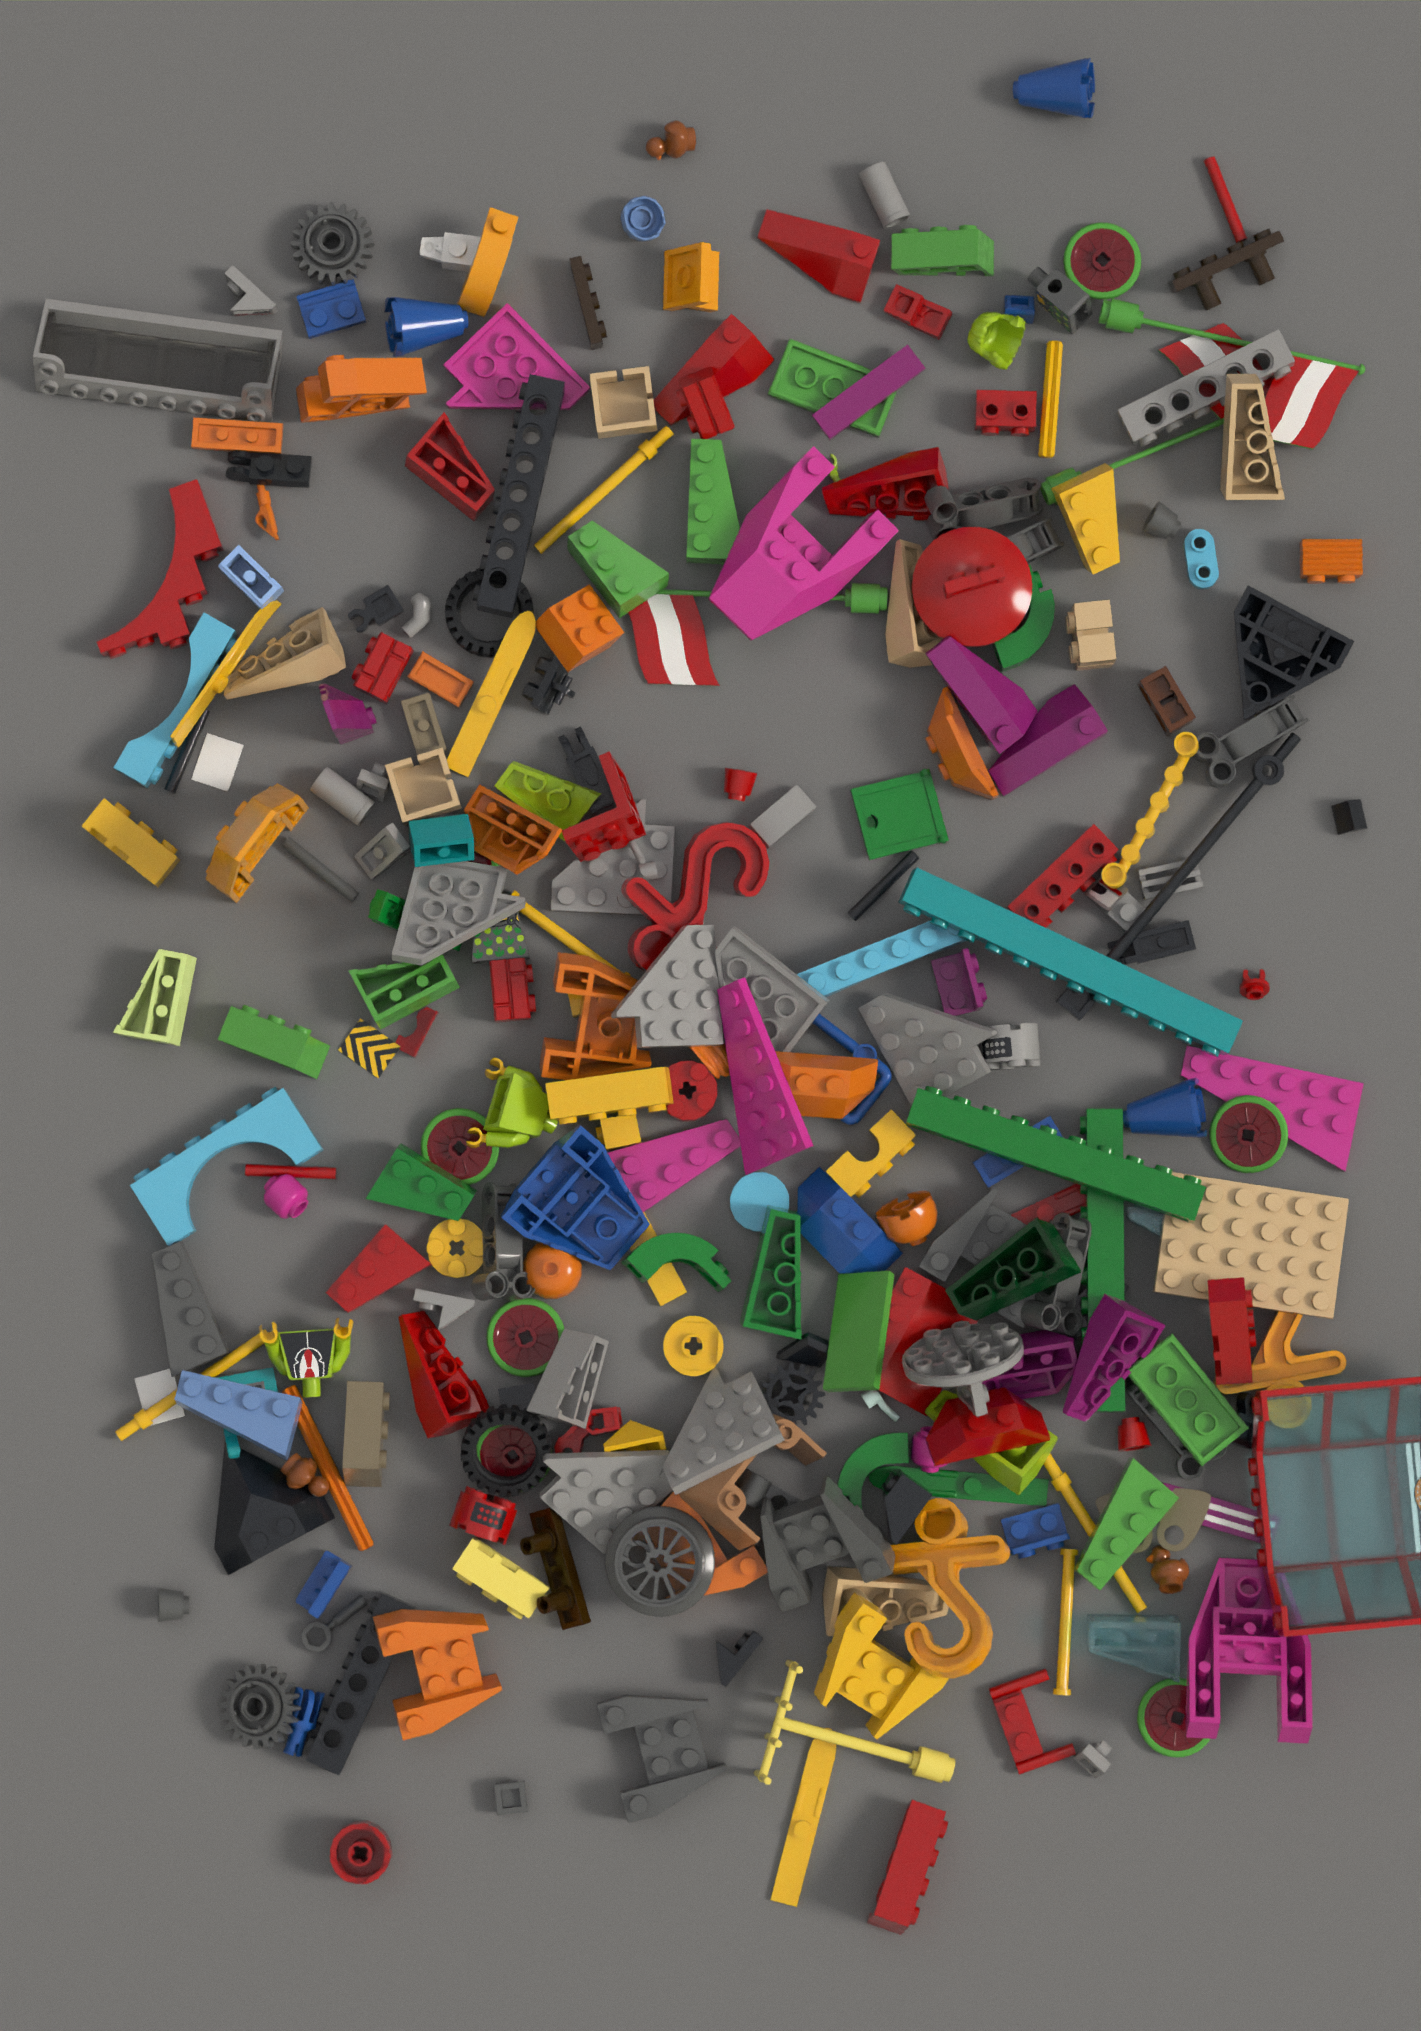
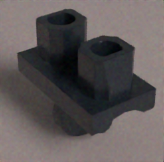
M556 656L553 659L539 657L535 665V672L544 676L540 686L531 682L526 684L522 696L529 700L540 712L549 715L553 704L561 705L564 696L574 698L575 692L569 689L573 678L567 676L569 672L566 671Z

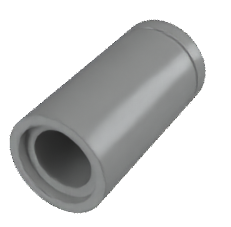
M886 162L876 163L858 174L884 229L898 225L910 217V213Z
M326 767L310 788L312 793L357 826L362 824L376 804L375 801L329 767Z

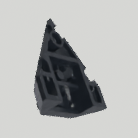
M1248 585L1234 610L1244 720L1341 668L1354 641Z
M225 1442L214 1549L228 1575L335 1518L325 1497L313 1496L308 1489V1484L299 1489L289 1488L286 1480L287 1476L281 1472V1469L241 1448L240 1457L230 1459Z

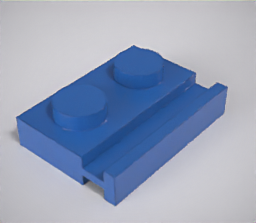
M354 279L349 280L347 284L342 282L335 286H328L297 296L309 339L366 323Z

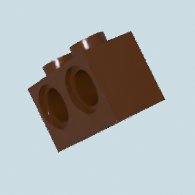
M1166 666L1143 678L1137 684L1166 736L1173 734L1195 720L1196 716Z

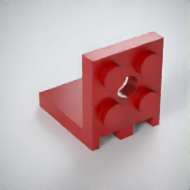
M610 751L599 755V759L617 808L562 830L565 842L580 862L594 860L603 852L623 848L628 842L647 835L625 773Z

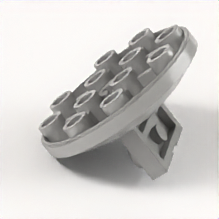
M958 1321L952 1324V1328L926 1331L923 1334L924 1338L915 1342L904 1352L902 1364L905 1375L913 1382L935 1387H955L960 1400L978 1417L988 1414L986 1402H989V1394L982 1382L996 1377L1015 1366L1023 1356L1024 1347L1021 1336L1016 1331L1008 1328L1007 1323L970 1325L968 1321Z

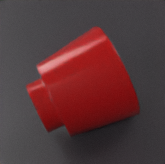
M725 768L724 792L728 793L727 798L745 801L746 796L751 795L757 773Z
M1139 1417L1121 1420L1122 1425L1118 1426V1451H1133L1152 1446L1145 1423L1140 1422Z

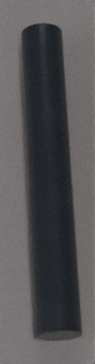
M205 709L187 735L166 783L165 790L176 793L210 713L209 710Z
M911 850L848 912L850 917L857 921L920 859L918 855Z

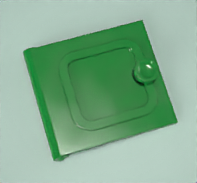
M923 769L918 773L850 789L869 860L937 843L945 844L949 841L930 769Z

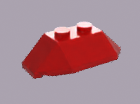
M1005 1387L988 1391L989 1402H986L988 1414L978 1417L970 1411L968 1406L959 1397L948 1399L925 1440L933 1464L938 1466L1050 1441V1435L1042 1413Z

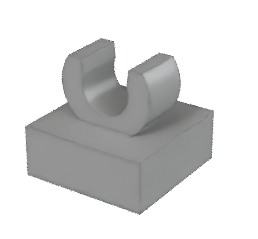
M375 762L371 772L362 769L356 784V788L365 795L381 802L384 801L387 795L390 781L384 778L385 765Z
M1104 1740L1095 1747L1088 1744L1081 1748L1073 1759L1094 1778H1097L1111 1766V1763L1104 1757L1111 1751L1112 1747Z

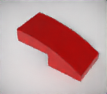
M897 284L883 310L893 318L940 340L953 314L951 310L924 299L923 295Z

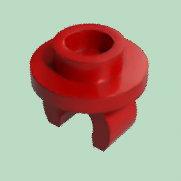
M1248 969L1244 970L1242 983L1239 986L1240 994L1250 1000H1259L1267 995L1270 991V985L1265 980V971L1260 969L1259 978L1251 979L1248 976Z

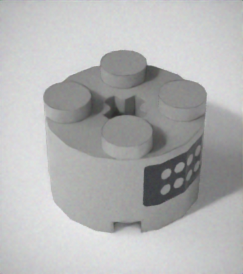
M1037 1023L987 1026L995 1029L997 1034L980 1043L979 1050L990 1070H1010L1021 1066H1040Z

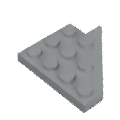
M686 925L681 927L611 1013V1018H635L637 1048L723 1045L722 1019L717 992L719 980L715 958L716 941L714 925Z
M647 1450L545 1454L543 1462L558 1476L539 1492L540 1499L605 1554L611 1535L625 1518L641 1509L655 1507L672 1491L662 1468L670 1451Z

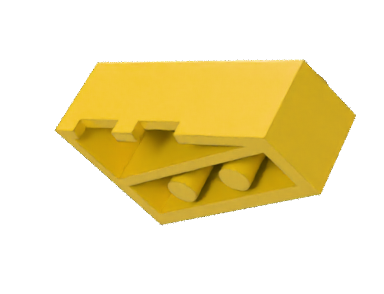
M104 798L82 824V827L158 888L179 863L180 859L175 855L178 850L165 839L160 843L153 838L152 835L155 831L144 822L140 821L136 824L128 818L131 812L119 802L112 805Z

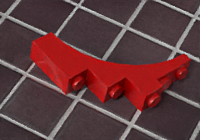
M197 479L169 489L175 512L176 536L173 557L165 580L153 600L137 618L118 632L97 641L103 657L108 655L110 659L120 657L127 653V648L136 645L138 648L150 646L155 643L154 639L158 637L164 648L169 646L170 649H176L187 644L186 640L189 639L191 633L180 604L184 602L186 606L196 604L203 600L202 596L208 594L196 560L201 559L202 562L213 560L219 557L218 552L224 550Z

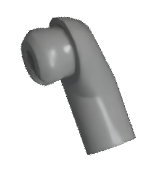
M416 593L412 596L413 617L401 627L410 638L429 624L431 620L432 603L429 597L422 593Z

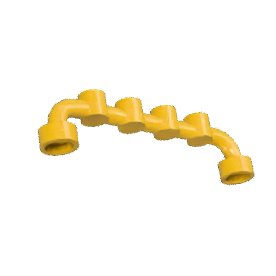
M1182 732L1176 736L1174 747L1178 756L1173 766L1165 770V780L1159 791L1152 794L1150 798L1151 806L1144 818L1137 821L1136 833L1130 844L1122 848L1120 862L1109 863L1102 870L1101 876L1106 886L1114 889L1121 887L1126 881V873L1130 866L1139 862L1141 857L1140 848L1145 839H1149L1154 835L1156 819L1160 813L1165 812L1169 808L1168 798L1174 787L1182 784L1184 780L1182 772L1190 757L1194 756L1199 749L1198 740L1193 733Z

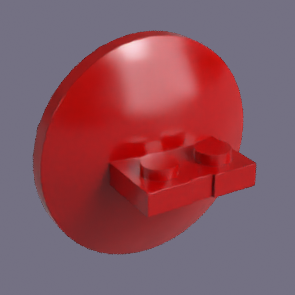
M962 527L942 534L923 551L913 573L912 597L920 619L937 637L943 640L950 636L964 647H982L998 642L1008 636L1021 623L1031 601L1032 577L1024 555L1007 537L987 528Z

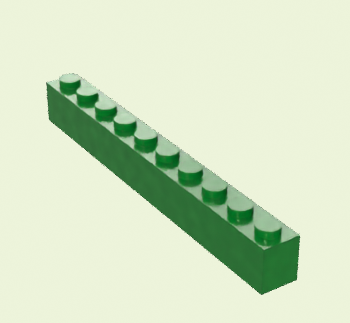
M926 1086L925 1090L917 1089L906 1121L907 1126L1194 1224L1206 1186L1201 1185V1179L1190 1175H1184L1183 1179L1172 1175L1173 1170L1161 1165H1155L1154 1169L1144 1166V1160L1138 1157L1127 1155L1126 1159L1115 1156V1150L1109 1147L1098 1145L1097 1149L1086 1146V1140L1073 1135H1069L1068 1139L1057 1136L1058 1131L1044 1125H1040L1039 1129L1028 1126V1120L1014 1115L1011 1116V1119L999 1116L1000 1111L983 1105L982 1110L970 1106L972 1101L960 1096H954L953 1100L943 1097V1091L934 1087Z
M1086 1109L1085 1116H1080L1079 1120L1080 1134H1085V1145L1097 1149L1098 1145L1109 1147L1115 1150V1156L1123 1158V1109ZM1080 1185V1194H1086V1206H1080V1218L1088 1219L1092 1227L1086 1255V1267L1083 1269L1081 1285H1086V1297H1081V1314L1086 1315L1088 1327L1089 1320L1104 1294L1124 1301V1200ZM1081 1327V1345L1083 1344L1087 1327ZM1120 1377L1110 1388L1111 1395L1095 1413L1125 1412L1124 1379Z

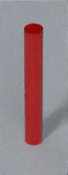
M1215 156L1205 159V166L1236 243L1247 240Z
M246 1164L245 1176L279 1177L284 1174H290L294 1178L336 1179V1167Z

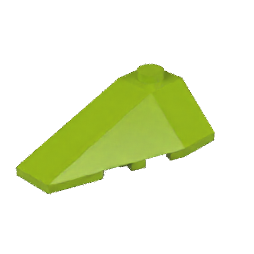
M943 1390L925 1409V1413L935 1422L946 1400L957 1398V1394ZM1048 1431L1050 1441L974 1457L973 1459L995 1480L1019 1496L1037 1476L1056 1444L1058 1437Z

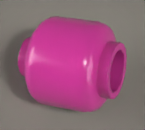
M284 1174L279 1177L273 1176L264 1186L266 1190L263 1197L264 1203L280 1218H296L308 1205L307 1189L290 1174Z
M924 1426L912 1437L911 1460L914 1464L921 1466V1471L935 1473L939 1471V1468L947 1464L934 1466L925 1441L932 1426Z

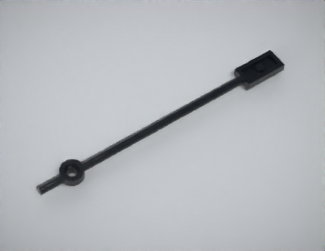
M1292 732L1273 756L1266 755L1255 761L1252 768L1254 779L1106 955L1107 957L1115 961L1119 960L1263 785L1270 786L1282 779L1284 774L1283 761L1301 741L1299 736ZM1265 765H1268L1272 770L1270 776H1265L1262 772ZM1066 988L1056 1000L1061 1007L1078 1021L1085 1016L1096 1001L1093 1000L1095 995L1085 990L1081 994L1069 988Z

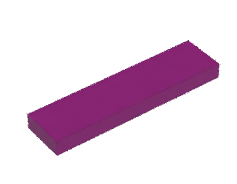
M907 344L812 414V418L827 438L831 440L923 372L925 367Z

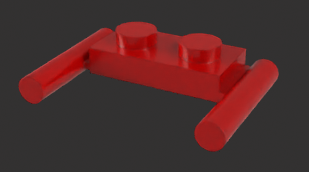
M1046 1668L989 1688L1019 1775L1076 1755L1072 1743L1043 1753L1021 1691L1022 1689L1050 1680Z

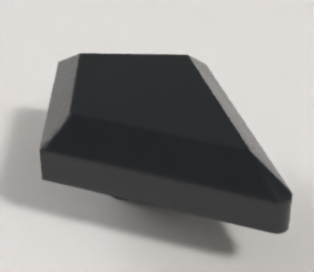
M807 1332L802 1336V1340L796 1339L778 1351L776 1358L821 1367L827 1359L829 1341Z

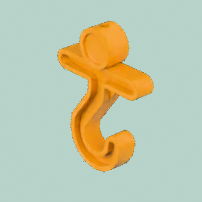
M1276 1311L1252 1362L1253 1383L1216 1385L1215 1376L1213 1384L1223 1395L1260 1388L1272 1390L1305 1387L1299 1381L1341 1373L1346 1367V1358L1337 1350L1304 1356L1294 1355L1290 1348V1342L1303 1315ZM1310 1394L1267 1398L1269 1422L1279 1427H1290L1301 1423L1308 1416L1311 1409Z
M935 1498L926 1503L914 1522L916 1533L924 1542L891 1545L896 1555L893 1574L891 1575L920 1573L962 1622L964 1628L963 1637L958 1644L947 1649L935 1646L933 1634L921 1622L909 1624L904 1633L908 1651L924 1670L936 1677L953 1679L971 1673L983 1663L991 1649L993 1637L989 1617L961 1585L959 1571L961 1568L1004 1564L1010 1557V1548L998 1535L967 1537V1520L958 1507L947 1499Z

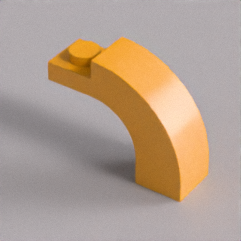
M490 207L471 267L464 280L457 305H460L462 310L485 317L511 247L518 216Z

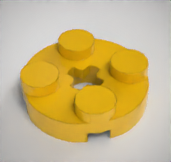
M461 1218L459 1221L448 1219L439 1223L430 1233L426 1247L432 1266L442 1275L453 1278L466 1277L475 1273L483 1264L482 1230L473 1222ZM454 1240L458 1243L462 1240L464 1242L462 1249L465 1252L463 1255L460 1256L456 1253L452 1256L449 1253L452 1249L449 1245L451 1241Z
M700 1316L683 1317L673 1323L667 1331L663 1342L664 1355L671 1367L687 1376L704 1375L714 1369L722 1357L724 1348L723 1338L717 1327L706 1318ZM691 1337H696L697 1343H702V1349L697 1350L696 1355H691L690 1350L684 1347L685 1343L690 1342Z

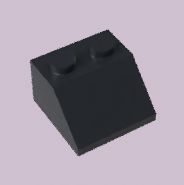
M900 1469L897 1474L891 1472L882 1484L889 1537L896 1545L932 1496L927 1488Z

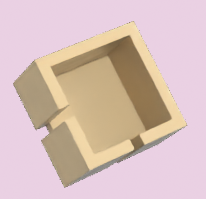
M649 366L622 369L624 381L619 382L616 370L590 374L598 439L657 431Z
M1110 600L1074 603L1070 612H1067V616H1065L1067 634H1072L1073 638L1071 646L1068 647L1070 664L1075 663L1076 671L1112 667L1116 661L1114 632L1108 633V628L1113 627Z
M443 747L417 755L420 764L414 766L411 757L385 765L404 826L409 825L408 821L429 819L462 809L453 780H446L451 778L452 775Z

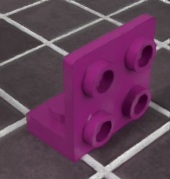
M965 948L960 953L930 961L945 1013L960 1016L982 1009L983 1002L987 1000V995L983 982L977 983L975 973H978L979 965L975 953L970 954L969 949Z

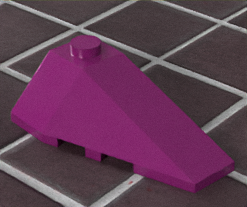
M947 636L925 653L990 748L1000 754L1024 736L1038 711L1021 687L950 636Z
M325 683L318 685L331 728L340 744L374 733L372 725L376 724L377 721L371 706L365 708L362 700Z
M1073 684L1045 703L1036 714L1024 736L1004 751L988 770V773L1004 797L1102 738L1108 730L1092 704L1078 687Z
M1104 1294L1089 1320L1062 1412L1065 1415L1086 1422L1111 1395L1110 1388L1121 1377L1125 1380L1130 1375L1129 1368L1139 1357L1144 1359L1151 1352L1166 1325L1129 1303Z

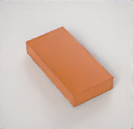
M423 651L407 676L410 680L457 708H460L474 684V681Z

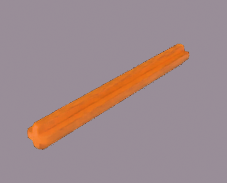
M292 1385L285 1388L282 1393L301 1398L302 1407L297 1426L317 1463L322 1477L329 1483V1491L358 1550L364 1551L372 1547L373 1540L298 1387Z

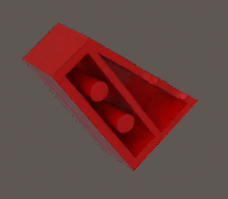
M385 1224L326 1291V1294L348 1313H351L430 1267L432 1264Z
M1244 1277L1208 1280L1216 1385L1253 1383L1251 1347H1256L1255 1329H1249L1250 1327H1255L1253 1309H1247L1253 1307L1252 1290H1245Z

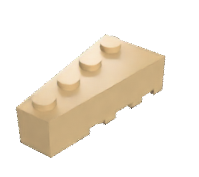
M1226 374L1220 490L1225 500H1285L1263 387L1257 374Z

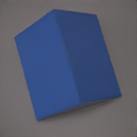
M1004 296V314L1020 316L1026 324H1033L1035 316L1034 297Z

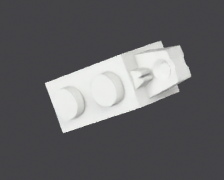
M445 232L444 237H422L420 257L440 262L442 269L469 272L480 236Z

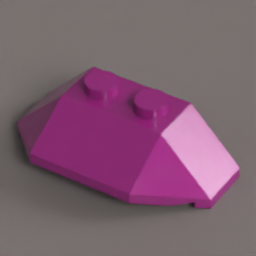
M1049 1330L1019 1334L1024 1347V1353L1020 1361L1004 1373L982 1382L986 1386L987 1391L1005 1387L1021 1399L1058 1394L1074 1374L1078 1361L1074 1339Z

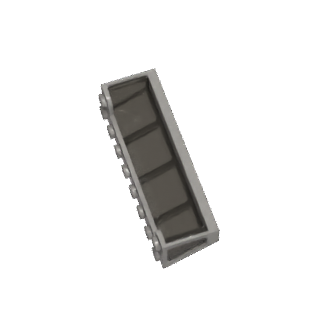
M46 299L33 353L36 391L48 395L60 394L73 396L77 399L89 398L102 400L107 403L132 404L136 407L148 406L161 408L166 411L191 412L195 415L206 414L220 416L225 419L236 418L272 423L283 350V333L281 330Z

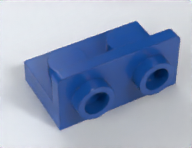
M1059 1503L1000 1519L1007 1545L1010 1548V1555L1017 1554L1018 1559L1035 1555V1549L1046 1546L1047 1551L1065 1546L1064 1540L1070 1539Z
M325 1551L297 1596L296 1603L309 1610L307 1613L317 1619L320 1618L352 1565L330 1551Z

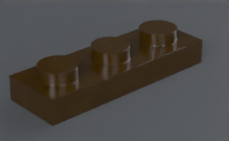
M581 256L569 258L591 349L602 348V339L607 338L604 321H597L595 310L600 309L596 291L590 293L588 281H592L593 278L589 263L583 264Z

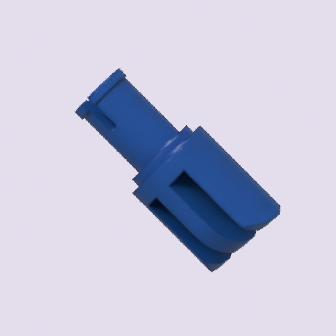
M295 1687L294 1693L299 1694L300 1697L293 1700V1704L300 1706L301 1710L293 1711L292 1715L299 1721L288 1724L291 1726L293 1733L288 1735L283 1752L292 1756L295 1753V1756L302 1757L308 1731L316 1728L325 1693L317 1691L314 1694V1691L305 1689L303 1692L301 1687Z

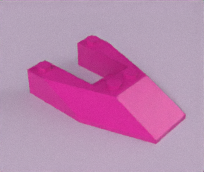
M814 446L805 452L747 513L708 598L750 641L831 600L899 531L879 510H876L831 555L791 515L835 468Z
M1219 1558L1188 1641L1186 1737L1217 1738L1220 1727V1673L1277 1676V1741L1308 1744L1313 1728L1311 1643L1308 1635L1282 1637L1278 1635V1631H1274L1272 1624L1273 1611L1263 1574V1567H1258L1257 1560ZM1273 1560L1274 1565H1281L1280 1561ZM1276 1575L1283 1605H1287L1289 1626L1303 1625L1285 1575Z

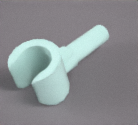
M867 1390L861 1394L869 1409L878 1404L880 1409L894 1422L900 1418L886 1404L877 1390Z

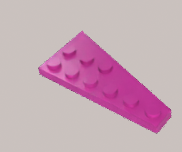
M744 977L717 989L744 1171L745 1175H748L813 1146V1143Z
M1186 1046L1180 1073L1181 1077L1187 1080L1197 1078L1199 1082L1196 1085L1225 1102L1244 1095L1258 1096L1270 1101L1284 1116L1290 1141L1297 1143L1319 1158L1346 1172L1364 1083L1229 1054H1219L1218 1057H1214L1203 1052L1201 1048Z
M725 1119L608 1152V1155L642 1212H645L741 1147L739 1136L729 1121Z

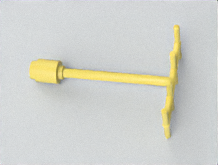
M786 1660L785 1665L789 1667L781 1697L777 1696L775 1698V1702L779 1705L771 1733L764 1735L768 1743L761 1768L754 1771V1775L760 1782L766 1785L771 1784L768 1773L775 1748L782 1746V1742L778 1739L781 1729L908 1764V1767L912 1769L913 1776L942 1783V1781L950 1782L955 1768V1759L949 1757L948 1753L920 1746L918 1751L913 1750L910 1753L786 1718V1710L790 1711L793 1707L789 1703L796 1674L803 1672V1668L796 1661Z

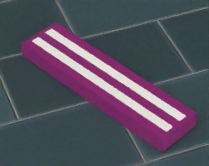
M1163 1482V1484L1172 1492L1175 1488H1181ZM1211 1497L1202 1526L1260 1543V1537L1255 1536L1253 1525L1254 1519L1258 1518L1257 1510ZM1269 1514L1271 1541L1273 1543L1280 1517Z

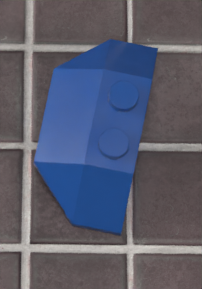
M820 1167L798 1187L797 1212L800 1215L801 1234L838 1273L885 1271L903 1254L894 1242L887 1237L886 1233Z

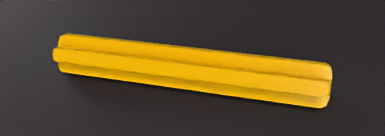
M1055 340L1048 341L1046 346L1038 451L1039 457L1053 458L1055 455L1063 343Z

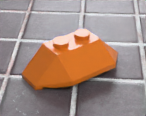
M947 686L942 689L927 733L929 736L925 737L926 744L931 754L937 752L941 761L937 766L944 781L950 780L954 787L994 800L999 795Z
M480 784L464 808L465 814L469 816L472 828L474 851L516 875L546 857L562 832V829Z
M775 1051L801 1116L843 1119L875 1089L878 1059Z

